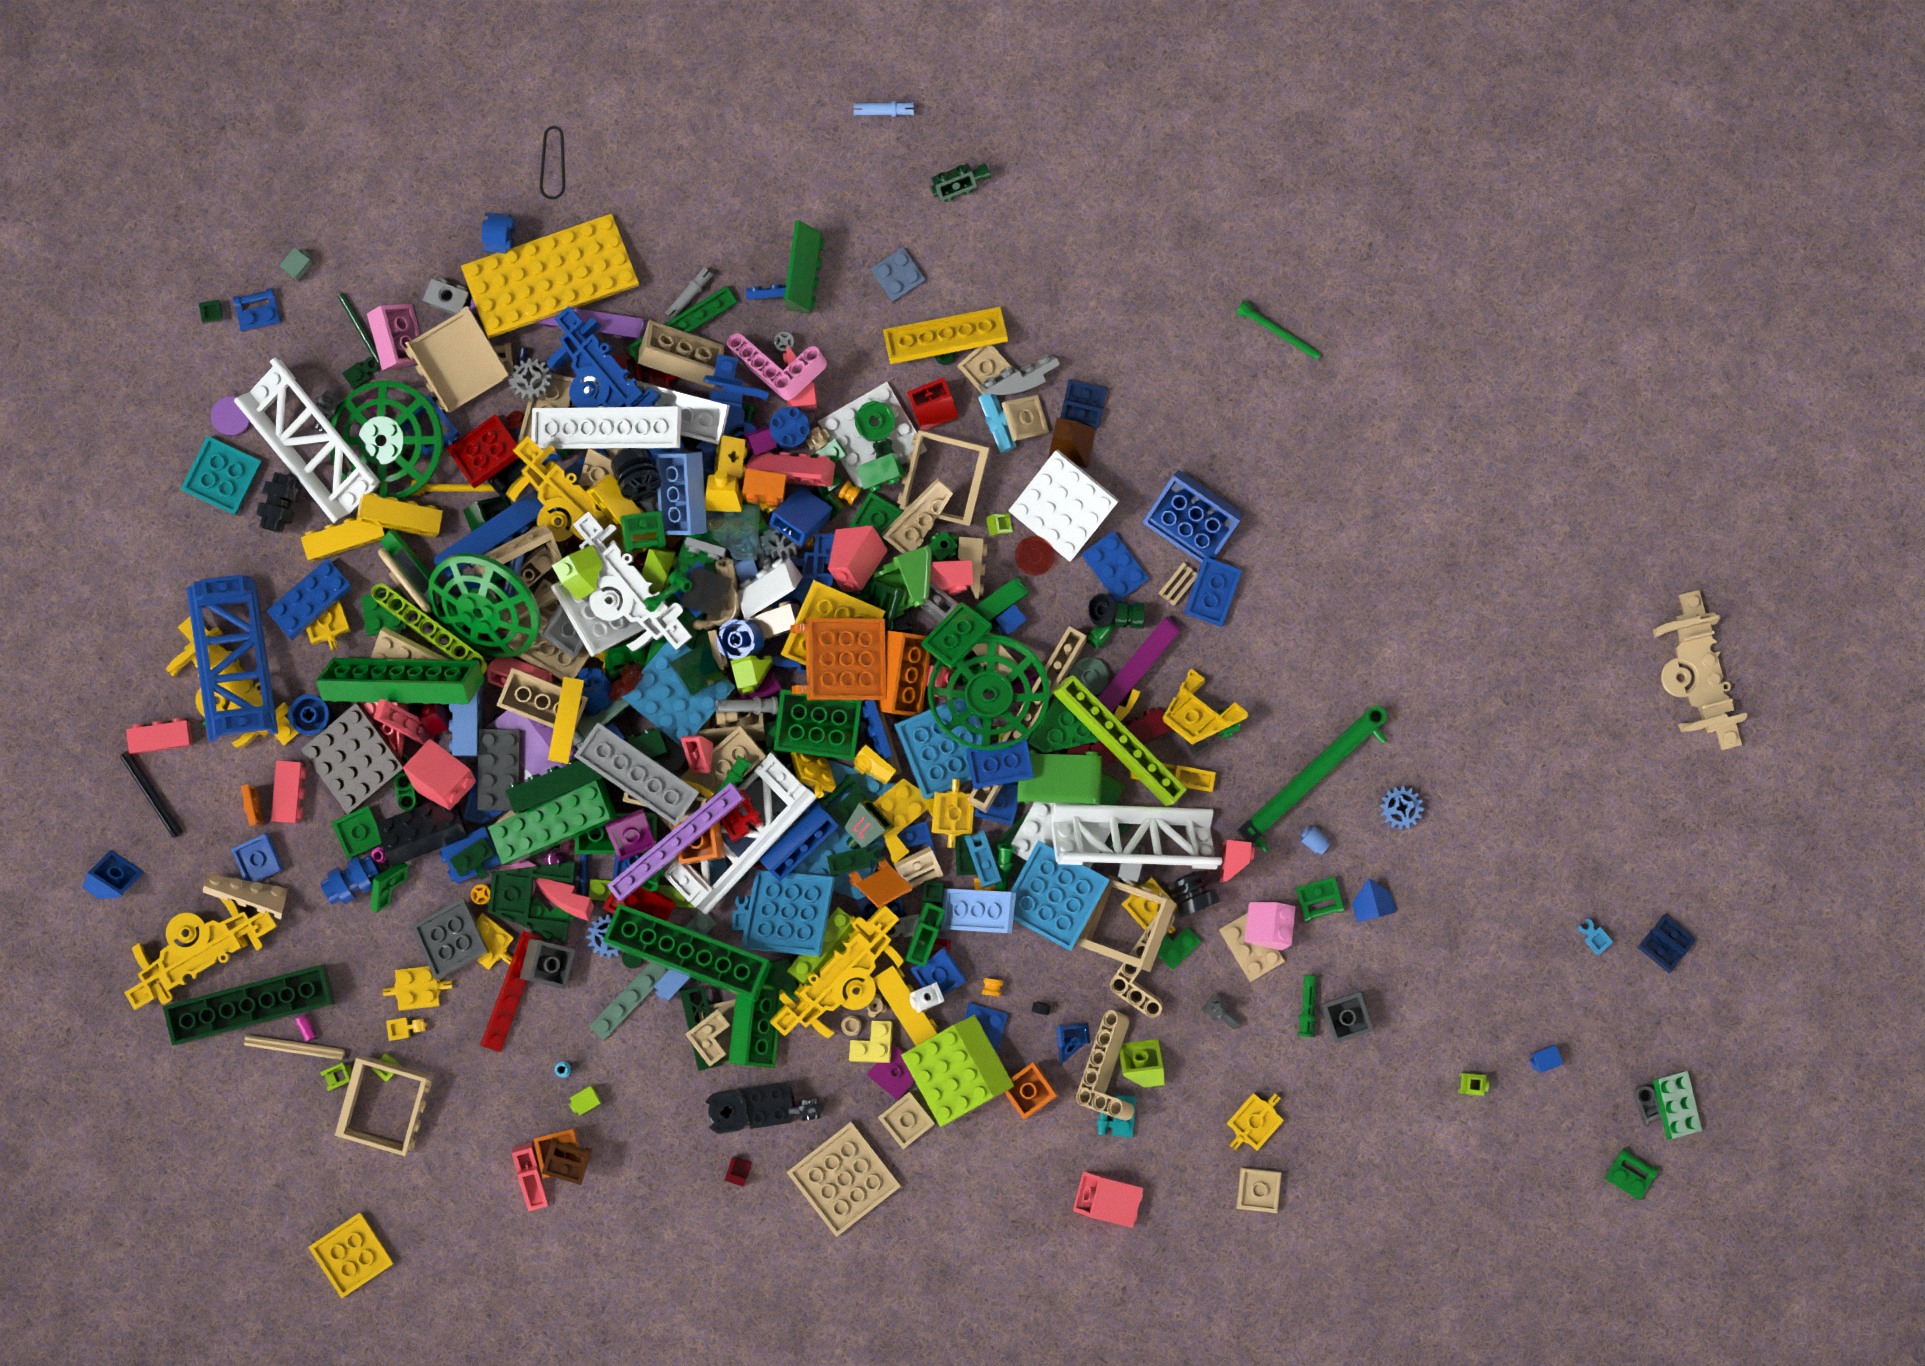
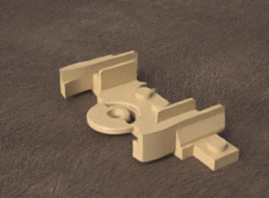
M1699 590L1681 594L1679 599L1684 614L1676 616V621L1653 629L1654 638L1678 630L1680 644L1676 647L1677 658L1670 660L1663 667L1661 682L1669 694L1675 697H1688L1691 706L1698 708L1702 718L1701 721L1693 723L1678 724L1681 733L1693 732L1703 728L1706 729L1707 733L1716 731L1721 750L1740 746L1742 743L1736 723L1743 722L1748 714L1743 713L1731 717L1725 714L1726 712L1734 711L1733 698L1729 699V696L1724 694V692L1731 689V685L1729 682L1721 683L1723 674L1718 660L1720 652L1714 653L1710 649L1712 644L1717 643L1712 638L1715 632L1712 631L1711 625L1717 624L1721 617L1716 615L1715 612L1705 613ZM1678 664L1689 666L1694 673V683L1688 690H1685V687L1691 682V673L1688 669L1679 667ZM1678 674L1684 675L1683 681L1677 679Z

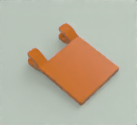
M885 858L883 861L877 862V869L879 871L863 880L857 871L849 873L851 885L857 887L878 908L912 890V886L888 864Z

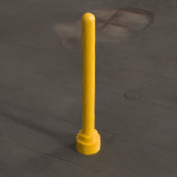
M412 480L411 486H413L417 481ZM426 484L418 492L412 494V496H421L425 492L496 491L490 484H481L475 489L471 484Z

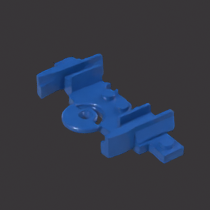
M570 306L554 319L566 334L559 339L563 346L553 353L546 363L552 371L556 372L557 369L573 359L571 367L577 376L571 382L569 395L572 403L577 408H596L601 405L604 407H655L654 404L661 398V395L653 389H648L644 392L637 386L635 378H632L630 381L626 380L630 371L623 369L613 356L608 355L612 351L611 346L603 343L596 334L594 335L602 326L598 321L590 318L584 323ZM585 377L596 378L600 385V391L595 382L585 381L582 383L581 380ZM589 386L590 392L585 393V388Z
M717 354L713 376L705 375L703 382L722 386L721 391L712 390L709 393L708 399L730 405L723 435L728 436L733 429L744 427L743 431L734 433L732 437H743L745 440L744 434L757 428L753 424L744 421L745 411L742 409V395L755 396L767 401L769 393L755 387L744 386L742 379L734 378L738 358ZM700 440L695 447L702 449L705 494L708 476L714 473L717 444ZM748 451L743 461L749 460L753 454Z
M815 533L814 553L805 552L804 559L790 558L796 568H803V577L794 589V592H790L772 603L771 607L773 609L779 608L778 604L790 601L791 604H796L791 602L792 598L800 601L803 605L813 580L829 587L833 585L834 577L830 571L824 570V566H829L835 534ZM772 656L774 667L798 669V673L806 674V665L792 659Z

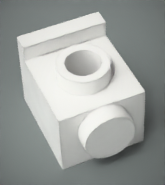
M937 982L910 994L911 1006L913 1009H916L917 1013L944 1002ZM924 994L927 995L929 1001L925 1000Z

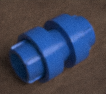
M356 856L347 861V869L342 871L340 867H336L327 872L328 878L323 880L320 885L331 904H336L340 901L347 904L356 899L355 892L359 889L363 893L373 889V879L382 873L371 856L363 859Z

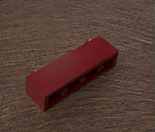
M1153 707L1145 711V716L1138 720L1137 717H1134L1126 722L1128 725L1126 728L1143 745L1172 730L1171 727L1163 722L1164 714L1161 708L1155 710ZM1101 741L1091 743L1092 745L1089 746L1091 752H1098V756H1102V768L1118 760Z

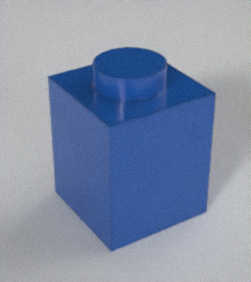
M1013 604L995 619L997 623L995 627L1001 635L1006 634L1010 636L1027 619Z
M1556 1045L1530 1053L1532 1057L1529 1059L1530 1065L1538 1073L1563 1065Z

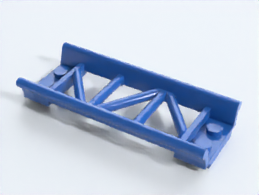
M235 575L201 579V581L194 582L186 590L208 742H215L220 736L264 730H267L271 735L278 734L256 580H251L249 576ZM248 603L251 625L220 606ZM202 608H208L247 633L214 637L206 636ZM246 641L211 670L207 645ZM251 647H255L258 669H255V671L218 675ZM259 678L263 706H254L217 683ZM214 692L241 708L217 711Z

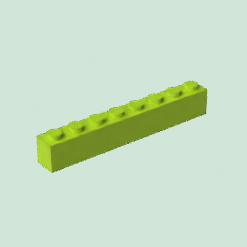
M1074 675L1065 678L1052 692L1165 806L1174 804L1187 790Z

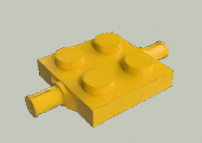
M340 599L306 628L313 646L328 641L331 651L338 650L339 646L336 638L351 631Z
M793 752L790 754L797 779L801 783L812 787L816 797H823V790L831 793L834 791L836 785L829 761L826 758Z
M952 778L951 791L934 793L932 832L948 835V848H955L956 836L972 834L974 806L968 802V797L971 793L959 791L961 779Z
M1152 877L1146 883L1140 886L1136 885V888L1140 890L1142 886L1153 890L1152 894L1157 896L1159 892L1167 895ZM1132 894L1121 904L1145 931L1159 912L1161 904ZM1173 925L1167 931L1169 934L1172 933L1171 929L1173 931L1176 930Z
M482 913L476 922L489 949V953L478 958L477 961L488 970L501 958L510 965L513 957L507 951L515 937L485 913Z
M429 966L395 970V987L383 988V996L395 995L398 1000L399 1011L440 1007L439 996L441 990L453 989V985H448L452 984V980L442 982L435 980Z
M1252 1093L1226 1124L1237 1135L1229 1144L1235 1151L1242 1142L1250 1144L1258 1151L1284 1121L1273 1108L1281 1099L1276 1093L1267 1102Z

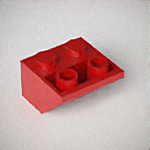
M944 377L907 392V398L920 430L927 431L959 418Z

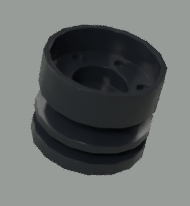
M628 448L618 453L611 461L612 471L624 498L628 500L643 499L652 495L660 488L662 480L649 449Z
M1208 870L1191 872L1177 878L1171 885H1168L1169 890L1179 887L1180 892L1173 894V898L1182 896L1184 899L1176 905L1181 918L1220 902L1216 889L1207 891L1205 889V886L1209 885L1212 880L1209 879L1202 882L1201 877L1208 875Z

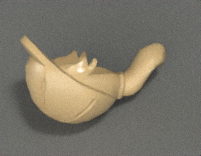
M723 586L726 592L706 610V620L698 619L693 621L694 630H701L702 628L711 630L715 625L722 626L725 622L738 617L740 603L733 586Z

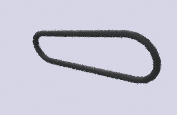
M551 126L544 132L539 186L541 194L551 200L561 197L565 190L564 137L562 130L556 126ZM551 129L558 130L561 136L562 191L554 197L546 195L542 187L546 137Z

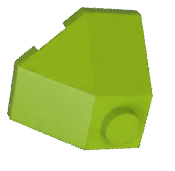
M591 545L568 555L552 565L561 583L580 601L597 590V580L603 561L594 545Z
M747 656L731 661L738 694H751L760 687L773 665L771 656H764L763 660H759L756 656Z

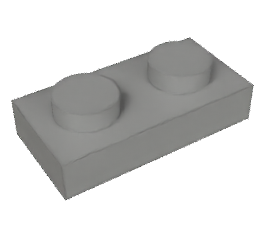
M689 537L686 538L684 544L686 548H689L688 552L697 555L702 552L708 554V558L719 561V558L725 559L727 552L726 548Z

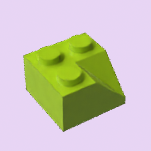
M657 546L649 548L642 576L646 581L653 583L649 591L655 593L663 592L670 586L669 576L672 567L675 568L678 556H676L677 550L668 547L658 548Z

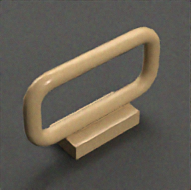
M380 548L378 550L379 556L392 571L389 573V576L414 606L418 604L427 614L432 613L433 608L389 552L384 548Z

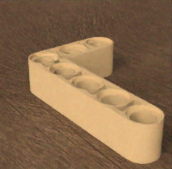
M1174 911L1172 913L1171 921L1167 926L1165 934L1167 933V931L1169 930V928L1175 920ZM1157 915L1130 952V956L1141 959L1142 955L1138 953L1137 948L1139 946H1146L1149 931L1152 930ZM1123 963L1111 980V990L1151 1018L1159 1016L1163 1009L1162 1000L1134 981L1141 969L1137 968L1135 972H1129L1126 968V963ZM1115 980H1123L1125 987L1123 989L1117 988ZM1139 991L1142 994V999L1134 1000L1131 993ZM1151 1002L1156 1003L1159 1006V1010L1156 1012L1150 1011L1148 1004Z
M1109 1010L1104 1014L1076 1095V1100L1081 1106L1127 1121L1134 1114L1133 1105L1105 1093L1129 1026V1018L1125 1014Z

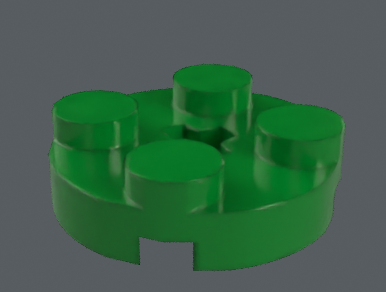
M870 401L859 408L855 417V426L859 435L870 442L882 441L888 438L894 430V413L886 404ZM873 416L881 420L876 427L869 423L872 421L871 417Z

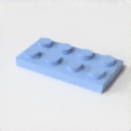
M944 888L943 909H945L941 920L940 929L1012 934L1016 893Z

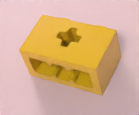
M722 435L720 445L717 444L713 475L719 470H724L727 475L737 476L738 481L744 477L745 466H743V459L747 456L746 440Z

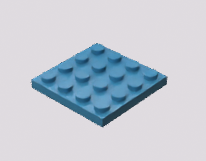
M667 641L620 697L683 749L681 737L694 736L715 712V709L718 708L715 707L716 700H725L735 686L724 678L690 698L671 667L670 662L688 653L691 649L684 644L676 650Z
M953 699L954 707L959 715L968 709L965 699ZM947 702L936 706V710L944 724L954 719L948 709ZM930 709L894 724L923 799L934 796L935 792H944L951 789L952 778L961 779L960 784L972 780L966 751L969 747L959 744L945 734L936 723ZM972 715L965 721L973 727L983 729L979 718L975 715ZM961 725L951 730L953 734L964 741L977 745L982 744V735L970 732Z
M1038 840L1010 891L1016 893L1013 920L1071 951L1110 879L1083 864H1058L1054 848Z
M756 870L741 947L750 950L821 956L835 884L834 877L789 873L779 882L769 871Z

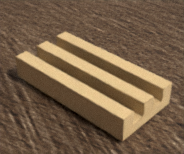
M1183 562L1158 594L1174 606L1195 581L1197 572H1194L1192 568H1189ZM1185 569L1186 573L1181 577V579L1168 593V595H1166L1164 592L1177 578L1181 571ZM1191 574L1193 577L1180 591L1176 598L1172 600L1171 596L1184 582L1188 575Z

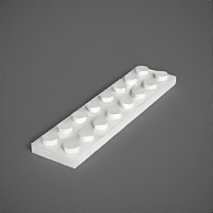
M585 377L581 380L582 383L585 381L595 382L600 391V385L596 378ZM637 381V386L644 392L648 389H653L661 395V398L654 404L655 407H681V435L720 445L730 405ZM586 387L584 392L589 393L590 387Z
M681 407L532 408L531 440L541 449H545L548 445L554 449L680 448Z

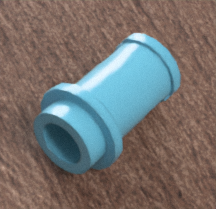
M565 1061L559 1062L555 1066L556 1075L561 1078L569 1076L571 1073L570 1064ZM561 1066L565 1067L564 1073L560 1072Z

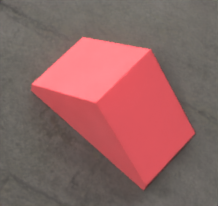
M700 735L682 736L681 742L691 774L710 773L713 742Z

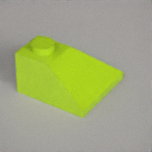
M1158 1039L1122 1043L1119 1055L1124 1077L1143 1087L1165 1085Z

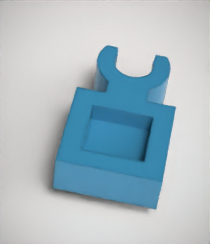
M736 896L735 903L738 910H734L732 914V931H744L750 896H745L744 903L743 897Z
M1586 918L1585 921L1588 923V928L1585 930L1578 925L1577 929L1580 933L1588 936L1584 941L1596 955H1599L1613 941L1601 927L1594 929L1593 922Z

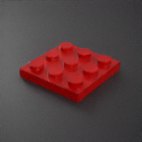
M496 414L447 448L474 489L519 458L512 451L517 446L516 442Z

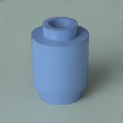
M1307 826L1300 834L1302 836L1301 842L1314 853H1319L1320 855L1331 844L1328 841V837L1315 826L1311 828Z

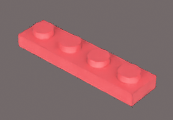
M379 699L374 719L423 745L429 739L434 741L435 735L433 736L417 716L387 700Z

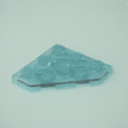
M742 505V512L706 511L707 531L722 547L727 548L736 560H757L760 505Z

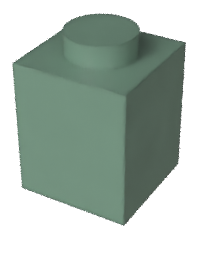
M294 247L279 266L296 281H299L313 263L309 259L311 255L302 248L298 251Z

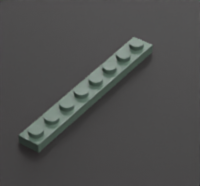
M700 911L684 928L704 935L717 922L708 914L706 915ZM651 962L589 1027L602 1040H605L655 988L654 985L670 969Z

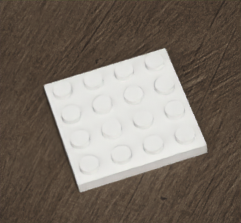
M887 382L818 421L821 429L825 428L830 435L829 442L838 439L848 456L840 461L856 487L863 488L856 467L876 459V450L873 449L875 442L867 441L861 437L855 426L856 414L863 404L870 401H878L886 404L893 411L895 417L894 430L886 439L892 441V450L899 455L902 465L907 463L909 452L913 453L915 445L911 444L914 433L917 432ZM873 416L871 417L872 421L869 423L876 427L881 420ZM923 443L920 455L927 451Z
M1057 449L1009 509V512L1070 562L1119 500Z
M561 581L551 586L591 657L646 630L637 621L630 622L625 616L613 621L600 619L593 613L590 607V595L578 601ZM613 586L602 588L603 592L612 590L618 593L620 604L617 609L620 610L623 604L621 592ZM608 596L606 598V603L611 604L613 602L612 597Z
M1054 803L1033 804L1011 843L1016 846L1014 854L1027 861L1038 840L1054 848L1051 830ZM1080 822L1099 840L1105 843L1111 832L1109 823ZM1081 835L1084 853L1100 852L1099 849ZM1083 862V865L1091 868L1094 862Z

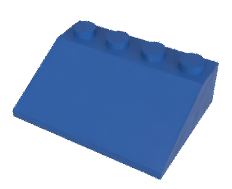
M1178 469L1142 523L1201 563L1203 557L1214 560L1245 514Z

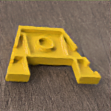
M1191 668L1185 682H1182L1176 698H1173L1165 712L1163 722L1188 742L1194 744L1246 719L1248 712L1235 702L1221 715L1213 711L1193 695L1205 683V679Z
M901 779L873 802L894 825V828L884 836V841L889 849L893 863L898 862L909 852L897 837V834L926 810L933 817L934 799L932 797L923 799L920 789L905 779Z

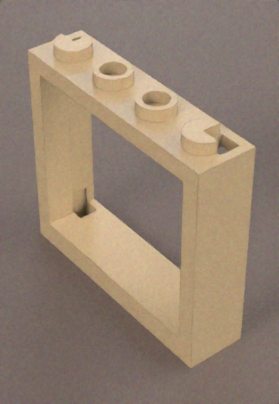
M919 430L918 434L914 433L911 445H915L913 453L909 452L907 464L910 467L909 472H905L906 477H903L902 480L905 488L904 492H900L897 503L900 504L899 509L906 510L911 505L908 501L923 439L928 438L980 451L964 517L946 512H941L936 517L970 526L990 447Z
M545 524L484 554V556L504 564L546 543L553 563L555 564L562 560L552 531ZM474 564L478 576L483 577L486 567ZM551 586L533 594L539 609L547 607L557 600ZM488 588V593L496 598L493 590ZM525 601L515 604L519 619L530 615ZM506 608L503 610V620L512 623L510 611Z
M1109 875L1108 879L1110 880L1075 944L1150 972L1176 903L1170 901V896L1160 892L1158 896L1154 895L1151 889L1142 886L1140 890L1136 888L1134 883L1125 881L1123 884L1119 882V878ZM1112 887L1161 904L1141 959L1091 942Z
M360 1054L355 1060L335 1136L406 1156L409 1151H413L416 1140L413 1139V1136L420 1128L421 1120L418 1119L420 1112L423 1113L426 1107L424 1097L426 1093H429L432 1082L429 1081L431 1075ZM366 1065L421 1081L404 1144L349 1128Z

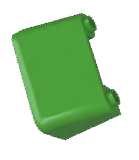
M929 545L894 557V562L875 569L871 575L872 582L873 580H880L904 590V595L900 598L895 618L904 615V610L912 606L917 607L925 604V599L929 598L932 551ZM893 594L890 595L885 617L888 615Z
M1029 750L1034 779L1018 781L1017 802L1030 803L1033 801L1034 803H1085L1101 805L1102 756H1098V752H1085V755L1037 754V750Z

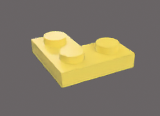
M872 1021L870 1041L850 1040L849 1061L890 1063L893 1022Z

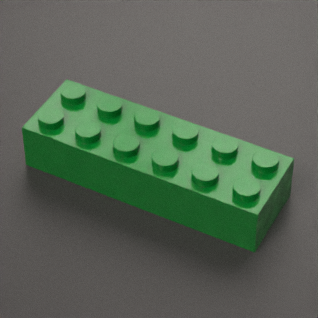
M595 780L488 826L501 864L512 865L599 828L608 822L618 819L605 782Z

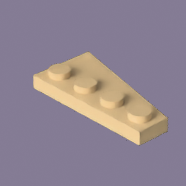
M589 448L578 485L586 492L601 477L607 474L614 476L611 468L612 458ZM569 515L568 523H567V526H569V527L571 526V516H570V515Z
M937 478L882 533V537L902 554L916 550L918 546H921L924 536L928 530H931L934 520L940 515L953 494L952 490Z
M207 874L203 892L227 901L230 899L236 900L238 905L244 907L250 905L256 907L258 912L265 914L267 911L275 914V918L281 919L288 888Z

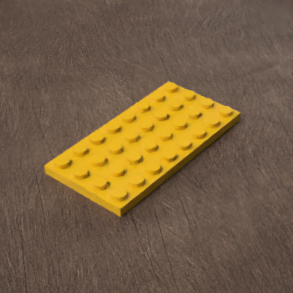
M612 213L507 250L506 254L496 253L461 265L488 339L558 315L568 306L575 309L639 286Z

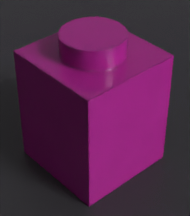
M767 426L744 434L747 452L749 451L753 455L777 447L775 440L771 436L770 428Z

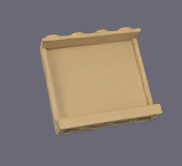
M468 306L411 342L405 343L408 347L405 349L410 359H415L418 364L415 366L421 377H426L428 381L426 383L427 388L431 394L435 393L439 400L436 402L441 411L445 410L447 413H451L511 377Z

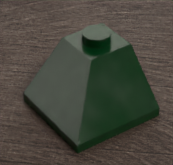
M705 643L670 662L671 667L690 698L725 678Z

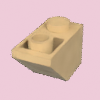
M543 544L522 563L519 577L528 588L554 565L548 549Z

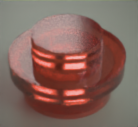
M520 411L511 412L507 416L508 427L511 429L521 428L525 414Z

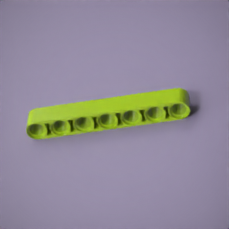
M379 583L372 588L371 595L379 605L454 660H480L482 674L486 672L487 662L479 653L387 585ZM380 591H386L384 598H378ZM397 602H402V607L399 610L393 609ZM412 614H418L416 621H409ZM427 626H434L431 633H425ZM444 637L450 638L448 644L441 645V640ZM459 649L466 650L462 657L456 656Z

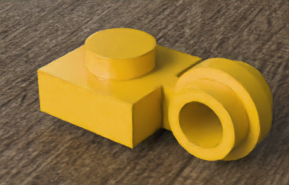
M408 1017L386 1021L389 1041L411 1038L410 1029H413V1033L426 1031L425 1027H427V1022L425 1023L424 1019L413 1020L412 1025H409Z

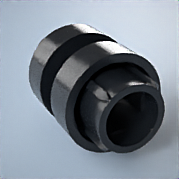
M274 472L272 482L265 481L262 494L267 495L266 503L259 502L256 515L262 517L259 527L283 533L285 524H292L295 512L289 510L291 502L298 503L301 492L295 489L297 478Z

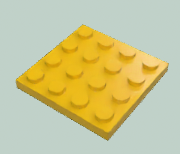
M813 580L794 624H805V618L882 619L885 611ZM790 632L781 655L806 665V633Z

